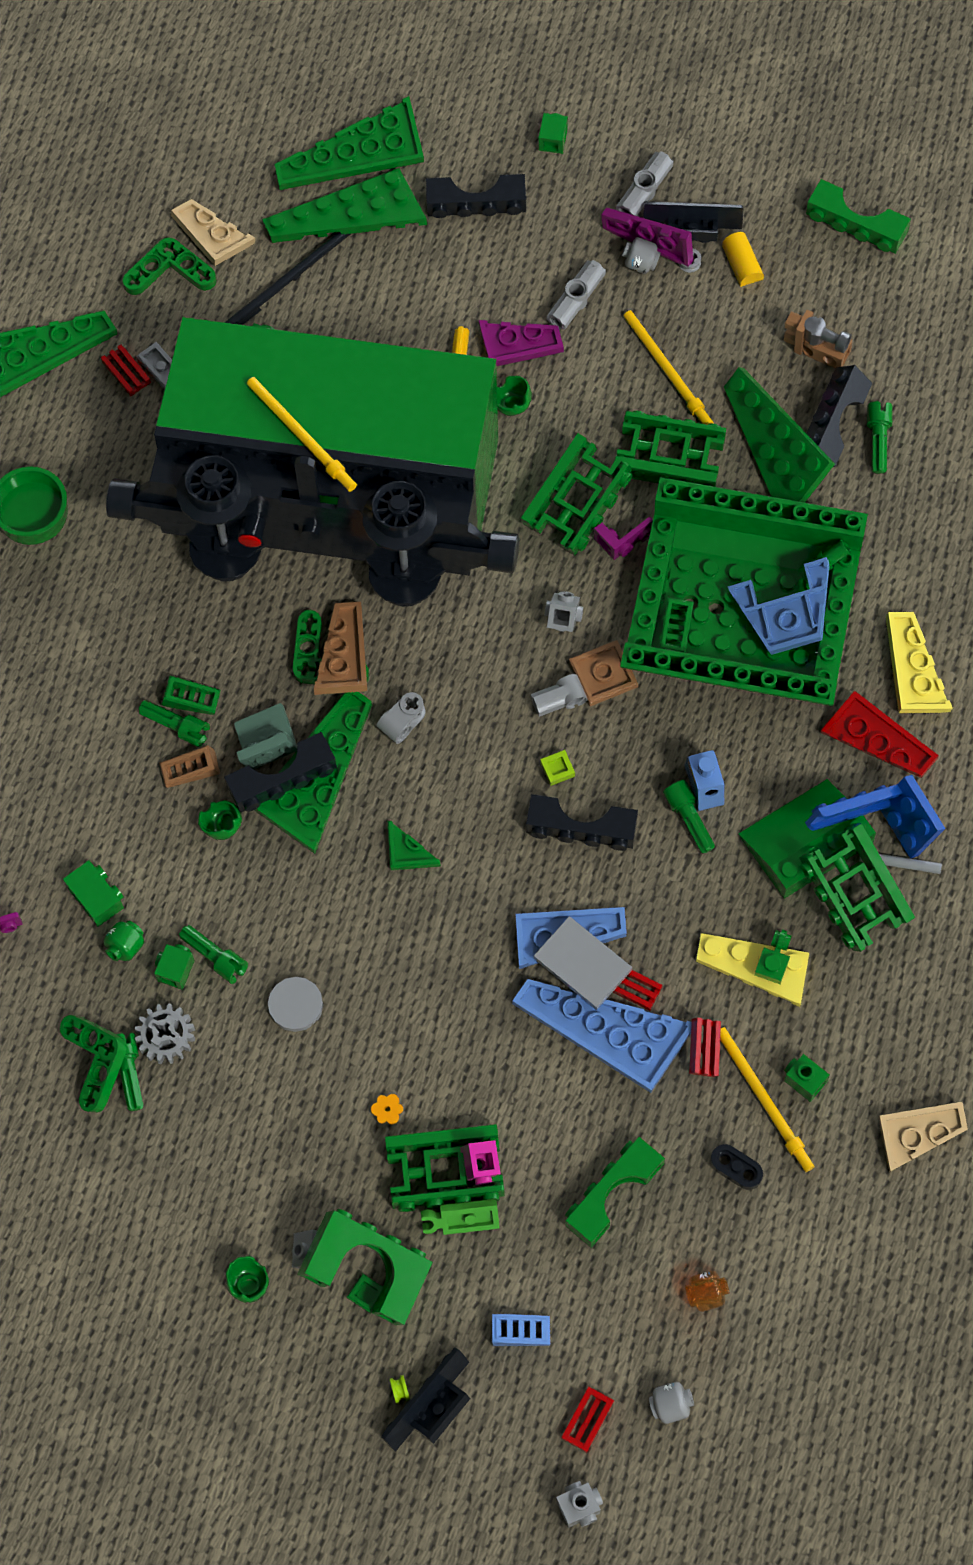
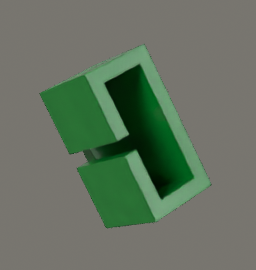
M88 860L63 878V881L80 905L84 906L85 912L96 926L99 927L124 909L121 899L124 897L115 885L110 887L105 881L108 876L101 866L97 865L94 867L90 860Z

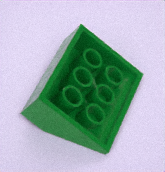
M828 779L738 833L741 840L784 899L812 882V879H808L800 867L803 863L799 857L808 854L812 849H819L824 858L843 847L837 834L845 831L844 828L853 823H862L871 841L874 842L876 832L864 816L814 831L807 827L805 822L810 818L815 807L823 803L831 805L838 799L845 797ZM856 849L844 855V860L846 861L856 855ZM831 863L825 868H820L822 874H825L836 866L834 863Z

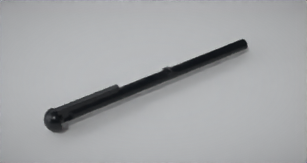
M337 232L224 323L244 325L261 311L260 306L281 291L292 280L296 281L304 271L351 234Z

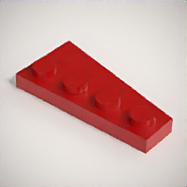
M856 691L850 695L821 730V733L920 778L925 775L939 757L938 754Z

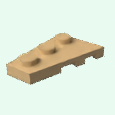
M192 199L171 210V217L214 266L255 243V237L250 234L245 235L237 230V226L230 222L228 224L216 217L214 212Z
M962 1102L878 1116L889 1172L968 1130Z

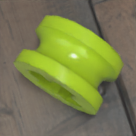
M400 1375L398 1380L390 1378L396 1404H399L401 1399L409 1401L410 1397L404 1375Z

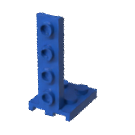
M913 775L904 777L898 784L890 787L882 785L870 793L862 791L850 799H846V797L840 798L831 805H826V803L820 804L812 810V815L805 822L807 827L814 831L881 810L910 859L919 856L946 829Z

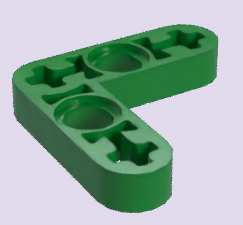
M169 237L158 242L123 277L124 288L131 295H138L144 292L169 267L173 268L200 290L207 291L212 289L217 281L215 271L176 239ZM166 247L168 249H171L173 247L174 253L177 255L176 259L173 253H171L170 251H167L165 253L164 249ZM185 260H191L194 263L189 269L182 268L180 264ZM155 262L159 266L154 271H148L145 269L146 265ZM199 269V273L204 277H207L209 275L210 280L207 281L204 279L201 281L200 275L197 273V270ZM133 280L136 282L137 280H139V285H131L130 281Z
M313 610L302 612L297 623L293 673L295 679L303 684H315L318 678L315 672L317 671L316 666H319L320 662H322V659L319 658L322 621L319 613ZM309 618H313L314 621L311 627L312 634H307L306 622H308ZM304 642H312L315 645L313 651L308 653L303 652L300 647ZM366 665V677L368 682L370 676L369 669ZM304 666H308L310 670L306 676H303L301 671H298L303 670Z
M68 1015L61 1021V1035L68 1041L95 1054L80 1093L79 1104L84 1111L98 1113L107 1105L125 1057L127 1045L122 1037L84 1017ZM72 1026L78 1029H82L81 1032H75V1030L72 1029ZM95 1031L97 1040L91 1045L89 1037ZM105 1044H112V1046L115 1048L114 1052L111 1048L105 1047ZM102 1067H105L107 1075L106 1078L103 1081H101L99 1078V1072Z

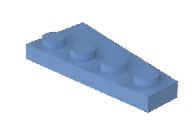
M625 907L516 914L519 969L538 964L534 959V955L569 916L602 943L626 937Z

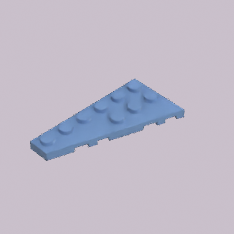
M527 979L512 1001L513 1005L650 1093L691 1035L690 1021L676 1020L671 1016L657 1015L646 1012L641 1008L610 1000H605L596 1010L576 993Z

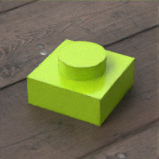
M565 750L540 759V764L550 786L575 777V771Z

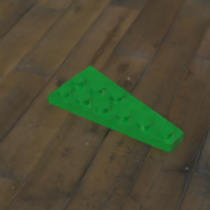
M410 97L402 99V103L392 108L388 106L382 109V113L372 118L366 117L335 133V137L325 142L321 140L315 143V147L305 152L299 151L274 164L279 189L284 190L423 163L424 156Z
M400 168L262 219L272 243L302 240L304 236L318 234V238L327 237V233L333 232L353 234L379 231L382 227L393 225L396 228H405V224L418 223L419 226L428 225L427 218Z
M738 367L725 384L724 389L770 495L775 498L805 503L835 463L744 368Z
M359 692L345 693L309 736L311 737L320 732L323 733L336 759L337 769L327 777H317L309 781L308 785L303 788H293L285 792L277 800L265 801L254 810L314 854L320 843L372 707V701ZM297 751L285 764V766L279 771V773L285 771L292 765L296 758Z

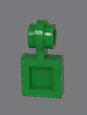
M782 929L781 932L775 931L771 946L776 947L775 951L767 948L763 949L754 976L781 985L790 956L780 953L781 949L787 951L792 935L787 934L786 930Z

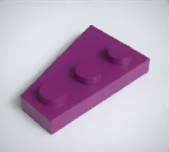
M479 320V328L487 358L496 359V367L564 352L563 342L557 325L527 323L526 326L511 325V322L494 324L488 323L487 320Z

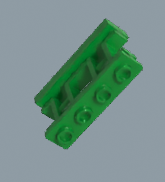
M625 411L622 434L633 435V441L630 451L617 449L615 460L618 458L623 463L626 462L630 465L632 470L631 479L659 483L661 477L716 487L719 466L708 465L707 462L710 449L723 451L726 428L717 424L706 425L696 423L690 419L677 420L671 419L666 415L654 416L645 414L642 411ZM641 429L655 432L653 442L639 439ZM691 438L706 440L704 450L690 448ZM660 440L684 444L681 460L657 456ZM637 450L651 452L650 461L635 459ZM687 458L701 460L700 470L686 468Z
M577 433L521 517L525 526L536 530L539 534H541L547 524L564 533L565 537L560 543L561 547L569 550L574 556L578 551L582 552L587 547L590 540L588 538L595 527L603 522V514L607 508L611 509L618 499L617 493L621 487L625 488L632 478V470L628 463H623L617 458L611 468L592 458L597 450L596 445L588 442L587 438ZM580 458L591 466L585 477L573 470ZM600 473L613 479L605 493L602 487L594 483ZM576 481L594 492L582 511L564 501V498ZM552 500L555 505L563 509L557 520L544 513ZM572 515L585 522L577 535L574 530L566 526Z
M853 823L844 828L845 831L837 834L843 845L837 851L824 858L819 849H812L808 854H804L799 858L803 863L800 865L803 873L808 879L811 878L816 886L814 888L816 896L821 902H825L830 910L828 912L830 920L841 929L843 943L848 949L861 952L866 946L873 944L867 933L869 929L884 920L887 921L890 928L896 929L902 923H908L913 920L915 916L862 823ZM856 849L863 862H858L849 868L843 856ZM834 863L840 874L827 882L820 868H825ZM859 873L870 894L851 905L840 883ZM883 896L890 909H885L876 915L870 903ZM861 910L867 921L854 929L847 915H852Z
M497 1124L385 1137L388 1164L402 1163L404 1186L390 1187L393 1209L398 1208L399 1212H410L415 1210V1206L426 1205L428 1209H437L443 1203L449 1202L464 1203L476 1199H496L499 1201V1197L505 1196L503 1175L492 1177V1182L484 1184V1187L467 1189L464 1157L460 1147L470 1143L495 1140L497 1152H500ZM423 1150L425 1166L409 1168L407 1152ZM458 1156L460 1180L433 1183L430 1159ZM477 1160L478 1169L482 1168V1163ZM426 1177L428 1193L411 1195L410 1179Z

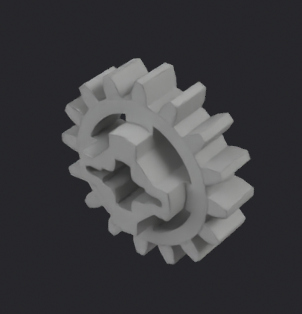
M157 1004L156 1012L148 1008L147 1013L149 1016L147 1018L139 1017L142 1026H135L136 1033L140 1034L135 1037V1041L137 1044H142L139 1047L142 1054L148 1052L147 1058L150 1061L156 1056L159 1064L163 1063L164 1058H167L170 1064H173V1057L176 1055L182 1060L184 1058L182 1051H191L188 1042L195 1041L194 1035L190 1033L195 1031L194 1024L189 1023L191 1021L189 1014L182 1016L183 1010L181 1007L173 1011L172 1004H168L164 1010L160 1004ZM179 1024L183 1027L182 1037L177 1033ZM169 1030L171 1036L163 1035L161 1038L159 1031L166 1033ZM148 1031L151 1032V1034H153L151 1044H149L147 1040Z

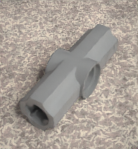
M662 151L655 152L643 170L635 174L634 182L616 206L617 211L637 216L644 207V202L654 198L656 189L673 167V161L667 154Z
M587 260L576 277L566 284L565 292L548 313L547 320L552 325H557L559 330H565L578 311L586 307L587 299L605 276L606 270L600 263L594 260Z

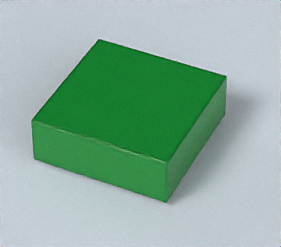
M362 1274L348 1294L347 1299L371 1314L383 1286Z

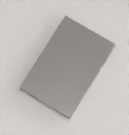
M570 916L534 955V959L596 1010L632 971V966Z

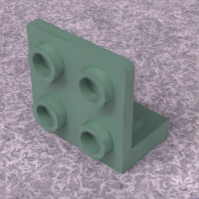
M281 703L234 723L242 750L238 751L237 755L239 762L245 767L249 765L252 769H256L297 751L296 741L285 708Z

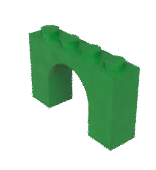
M342 1209L326 1212L297 1275L320 1287L330 1286L345 1254L357 1245L367 1246L379 1254L386 1271L384 1286L371 1313L394 1325H405L433 1262L426 1259V1254L421 1250L413 1247L409 1250L401 1246L402 1241L391 1235L384 1237L376 1233L377 1228L366 1222L361 1224L352 1220L353 1215Z

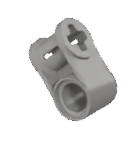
M414 692L406 693L390 710L381 716L377 727L396 744L401 743L425 717L426 711L422 697Z

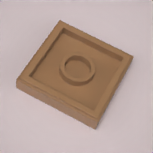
M617 640L569 659L574 674L578 676L588 698L589 706L638 688V682L632 670L620 668L623 651Z

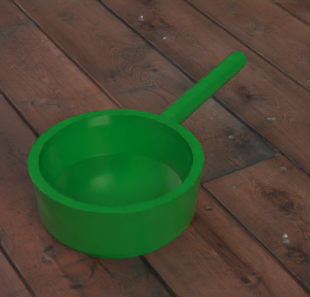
M22 467L7 473L0 479V529L8 538L20 544L34 545L52 539L61 531L68 515L67 494L63 483L55 474L39 467Z

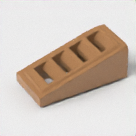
M208 745L160 762L166 788L220 774L215 750ZM202 758H206L208 766L204 767ZM196 760L198 770L194 771L192 761ZM183 763L186 765L187 774H183L181 766ZM172 766H175L178 776L176 778H173L171 771Z

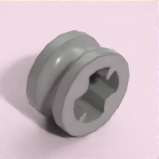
M693 249V258H695L693 264H690L689 267L679 264V267L688 273L697 271L701 265V254L699 251Z

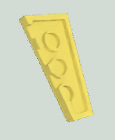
M888 612L886 623L898 712H951L953 709L952 705L944 694V685L941 678L938 679L934 669L935 663L932 656L927 652L925 647L926 641L914 612Z
M701 933L696 962L728 976L731 975L748 985L763 989L769 994L788 1000L796 1006L800 1007L809 959L808 952L791 949L785 951L781 949L780 953L790 956L780 985L754 976L763 949L767 948L775 951L776 947Z

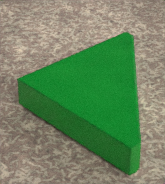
M387 821L391 870L441 867L439 859L425 850L410 835L399 829L392 821Z

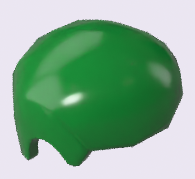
M521 376L506 377L505 383L501 387L497 386L498 411L507 416H515L527 410L532 399L531 389L527 380Z
M226 800L211 802L209 809L204 812L200 811L198 817V825L201 830L215 840H227L232 837L242 823V814L237 806Z
M238 1257L229 1264L226 1271V1287L235 1299L243 1303H251L265 1295L269 1285L268 1273L266 1272V1267L259 1264L254 1257Z

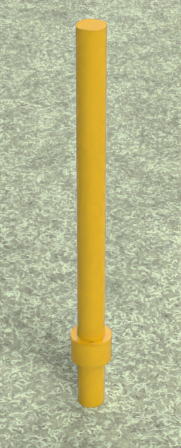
M631 310L627 311L623 317L686 401L687 408L693 416L696 415L702 424H714L704 410L705 406L699 398H695Z
M255 377L250 378L247 385L326 467V472L333 479H338L349 492L353 491L357 484L345 472V467L338 460H333Z
M721 1028L720 1041L785 1140V1147L788 1152L796 1157L805 1173L812 1170L815 1166L803 1149L805 1145L799 1136L795 1137L726 1028Z

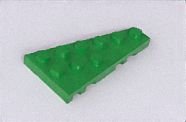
M99 311L76 316L73 320L61 323L53 321L49 322L47 326L38 328L30 326L0 333V397L117 335V329L106 312Z

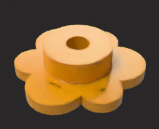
M390 1094L387 1097L380 1095L377 1098V1102L371 1106V1112L374 1116H377V1121L381 1124L386 1121L389 1124H396L399 1121V1114L403 1112V1106L399 1104V1098L395 1094Z

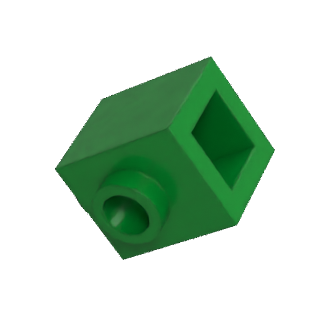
M166 944L164 951L158 953L155 961V967L157 968L154 975L157 981L183 990L195 962L193 954L190 952L191 950L180 944H175V947Z
M804 1054L799 1060L793 1058L784 1070L787 1073L784 1082L809 1102L825 1086L830 1074Z

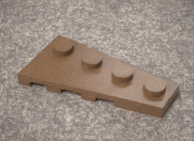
M361 601L335 603L328 629V638L324 645L322 662H320L318 669V678L314 685V695L367 691Z

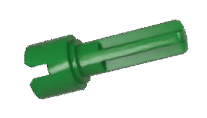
M879 401L871 402L867 405V427L872 430L871 470L875 474H882L887 471V430L892 427L893 405L889 402L885 404L884 410H881V403Z
M144 700L139 705L140 715L177 731L179 739L196 747L202 746L206 741V735L200 733V731L210 730L209 723L192 715L182 717L147 700Z
M681 780L667 787L663 793L671 810L680 813L700 852L704 854L713 850L715 844L693 805L696 797L687 782Z
M190 925L182 928L179 937L214 964L213 970L230 984H234L237 981L233 975L234 972L239 976L245 974L248 962L231 949L223 951Z
M123 1033L116 1034L122 1037L127 1045L126 1054L119 1070L127 1109L131 1112L143 1109V1101L135 1066V1060L139 1056L135 1034L129 1033L127 1039ZM108 1043L109 1048H111L114 1052L115 1048L112 1046V1044Z

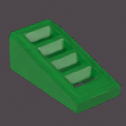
M674 598L667 599L659 648L686 652L694 602ZM671 609L685 611L686 616L671 614ZM669 619L685 621L684 626L671 624ZM668 629L683 631V635L667 633ZM666 638L682 641L681 646L666 643Z
M170 676L162 706L214 715L221 690ZM174 689H180L178 697L173 696ZM185 691H190L188 700L183 699ZM195 692L201 693L198 703L193 702ZM206 694L211 695L208 706L204 705Z

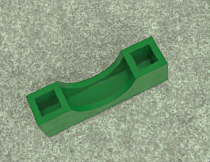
M822 179L807 203L806 214L812 220L825 222L836 231H845L852 234L861 242L867 241L877 245L884 252L890 251L896 254L909 231L911 218L891 209H887L875 216L856 214L846 205L843 198V188Z
M640 1137L634 1143L630 1140L620 1151L621 1158L616 1163L611 1161L603 1170L602 1175L604 1177L598 1184L593 1182L583 1194L586 1198L579 1205L573 1204L565 1214V1217H567L565 1226L590 1248L596 1244L610 1227V1220L604 1207L609 1193L615 1187L624 1183L635 1182L647 1185L664 1165L665 1158Z

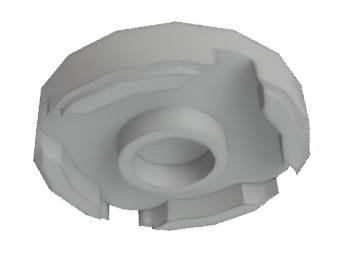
M291 977L276 984L270 992L268 1007L270 1016L279 1027L287 1031L298 1032L307 1030L320 1018L323 1001L321 992L314 983L306 978Z

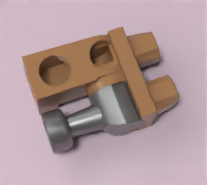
M806 310L803 316L791 311L785 322L787 330L784 335V341L795 345L794 352L799 355L803 352L806 356L833 368L842 367L852 349V334L844 331L837 334L827 329L824 319L813 317L814 312Z

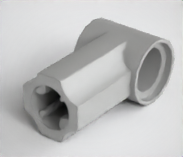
M576 674L567 675L558 680L556 685L531 694L533 706L539 717L564 707L567 709L575 708L574 705H583L588 700Z

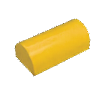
M736 232L727 236L722 243V247L740 287L763 280L764 274L744 232Z

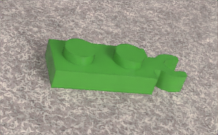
M496 1199L440 1205L441 1212L429 1209L421 1211V1220L431 1221L430 1223L422 1224L423 1233L425 1234L434 1233L440 1228H443V1235L500 1228Z

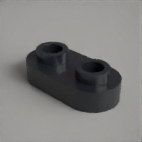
M728 1144L719 1145L713 1150L711 1166L716 1172L746 1190L755 1189L760 1185L763 1178V1170L759 1163ZM722 1156H726L729 1158L730 1163L723 1165L719 1159ZM749 1171L754 1175V1178L746 1180L743 1174Z

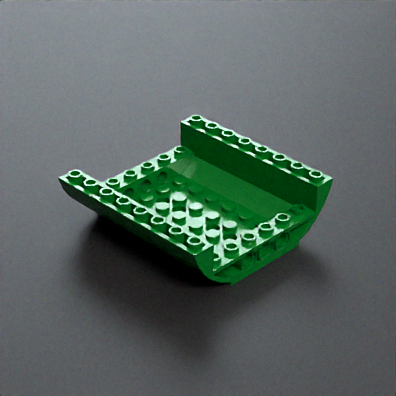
M660 477L655 499L652 528L628 642H625L620 668L833 707L868 514ZM841 539L844 540L850 548L851 554L836 562L833 568L829 570L822 640L771 655L730 593L728 586L751 580L758 604L809 590V584L800 575L799 568L817 557L816 554L820 551L825 552ZM668 598L680 600L693 599L698 603V606L692 610L685 653L659 648ZM717 603L724 610L719 614H714L710 612L709 606ZM671 609V614L686 616L685 611ZM669 619L671 624L683 626L685 624V621ZM668 629L667 633L683 635V631ZM666 638V643L681 646L682 641Z

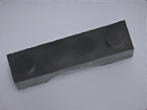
M525 174L500 175L492 188L481 193H469L459 189L451 177L426 178L428 216L435 218H444L450 215L469 217L472 214L493 216L496 213L518 215L521 212H526Z
M856 365L835 368L806 433L835 463L833 467H836L845 446L841 439L839 427L842 412L846 406L864 404L872 386V382Z
M320 732L297 743V755L294 762L281 773L272 775L262 774L248 765L224 776V779L237 808L242 813L257 809L265 801L277 800L285 792L293 788H303L308 785L309 781L317 777L324 778L329 776L337 769V765L323 733Z
M531 794L526 833H531L532 837L538 839H545L547 836L557 837L559 841L565 843L577 840L584 841V844L592 847L604 844L611 845V848L614 850L625 851L627 848L633 849L638 810L611 806L608 812L600 819L592 822H579L571 819L563 812L558 798Z

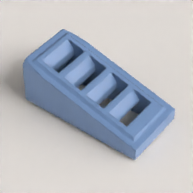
M492 1314L493 1346H550V1316ZM501 1323H507V1337H501ZM513 1323H518L519 1337H513ZM524 1323H530V1338H524ZM536 1323H541L542 1338H536Z

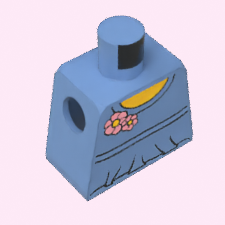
M714 750L688 756L684 766L692 792L696 797L695 802L698 811L724 805V781ZM709 790L715 791V793L710 795L705 794Z

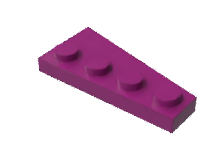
M607 207L601 214L602 225L605 230L630 242L636 237L651 241L657 245V251L661 252V256L680 265L683 264L689 267L694 261L692 234L690 231Z

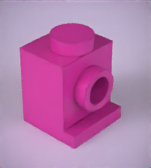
M495 1140L470 1143L460 1147L464 1157L467 1180L475 1179L476 1185L492 1182V1177L501 1174ZM477 1160L482 1163L481 1169H478Z

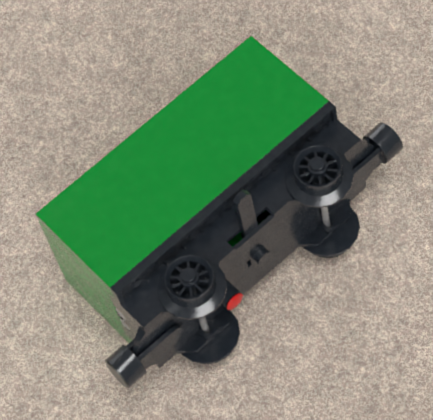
M186 317L182 318L154 433L157 451L150 480L140 485L138 481L113 478L109 484L106 496V513L108 517L134 521L136 518L147 519L160 526L162 533L186 536L189 539V555L194 566L204 575L220 581H234L242 578L256 565L261 550L265 547L366 561L369 565V581L375 593L385 601L401 607L413 606L428 598L436 590L441 575L445 572L470 576L471 569L485 566L487 570L506 573H513L515 571L519 552V535L494 530L492 533L481 532L498 444L496 359ZM255 377L332 459L338 460L345 467V472L357 484L353 491L349 492L338 479H333L326 472V467L247 385L250 378Z

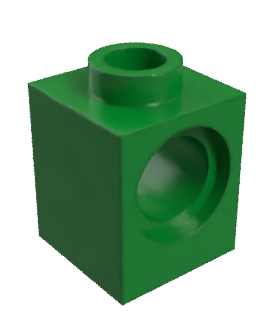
M558 113L543 114L539 133V151L563 154L568 131V116Z

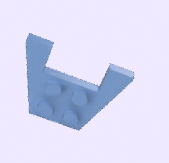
M827 557L804 564L809 590L762 604L757 602L751 580L728 586L730 593L771 655L822 640L830 565Z

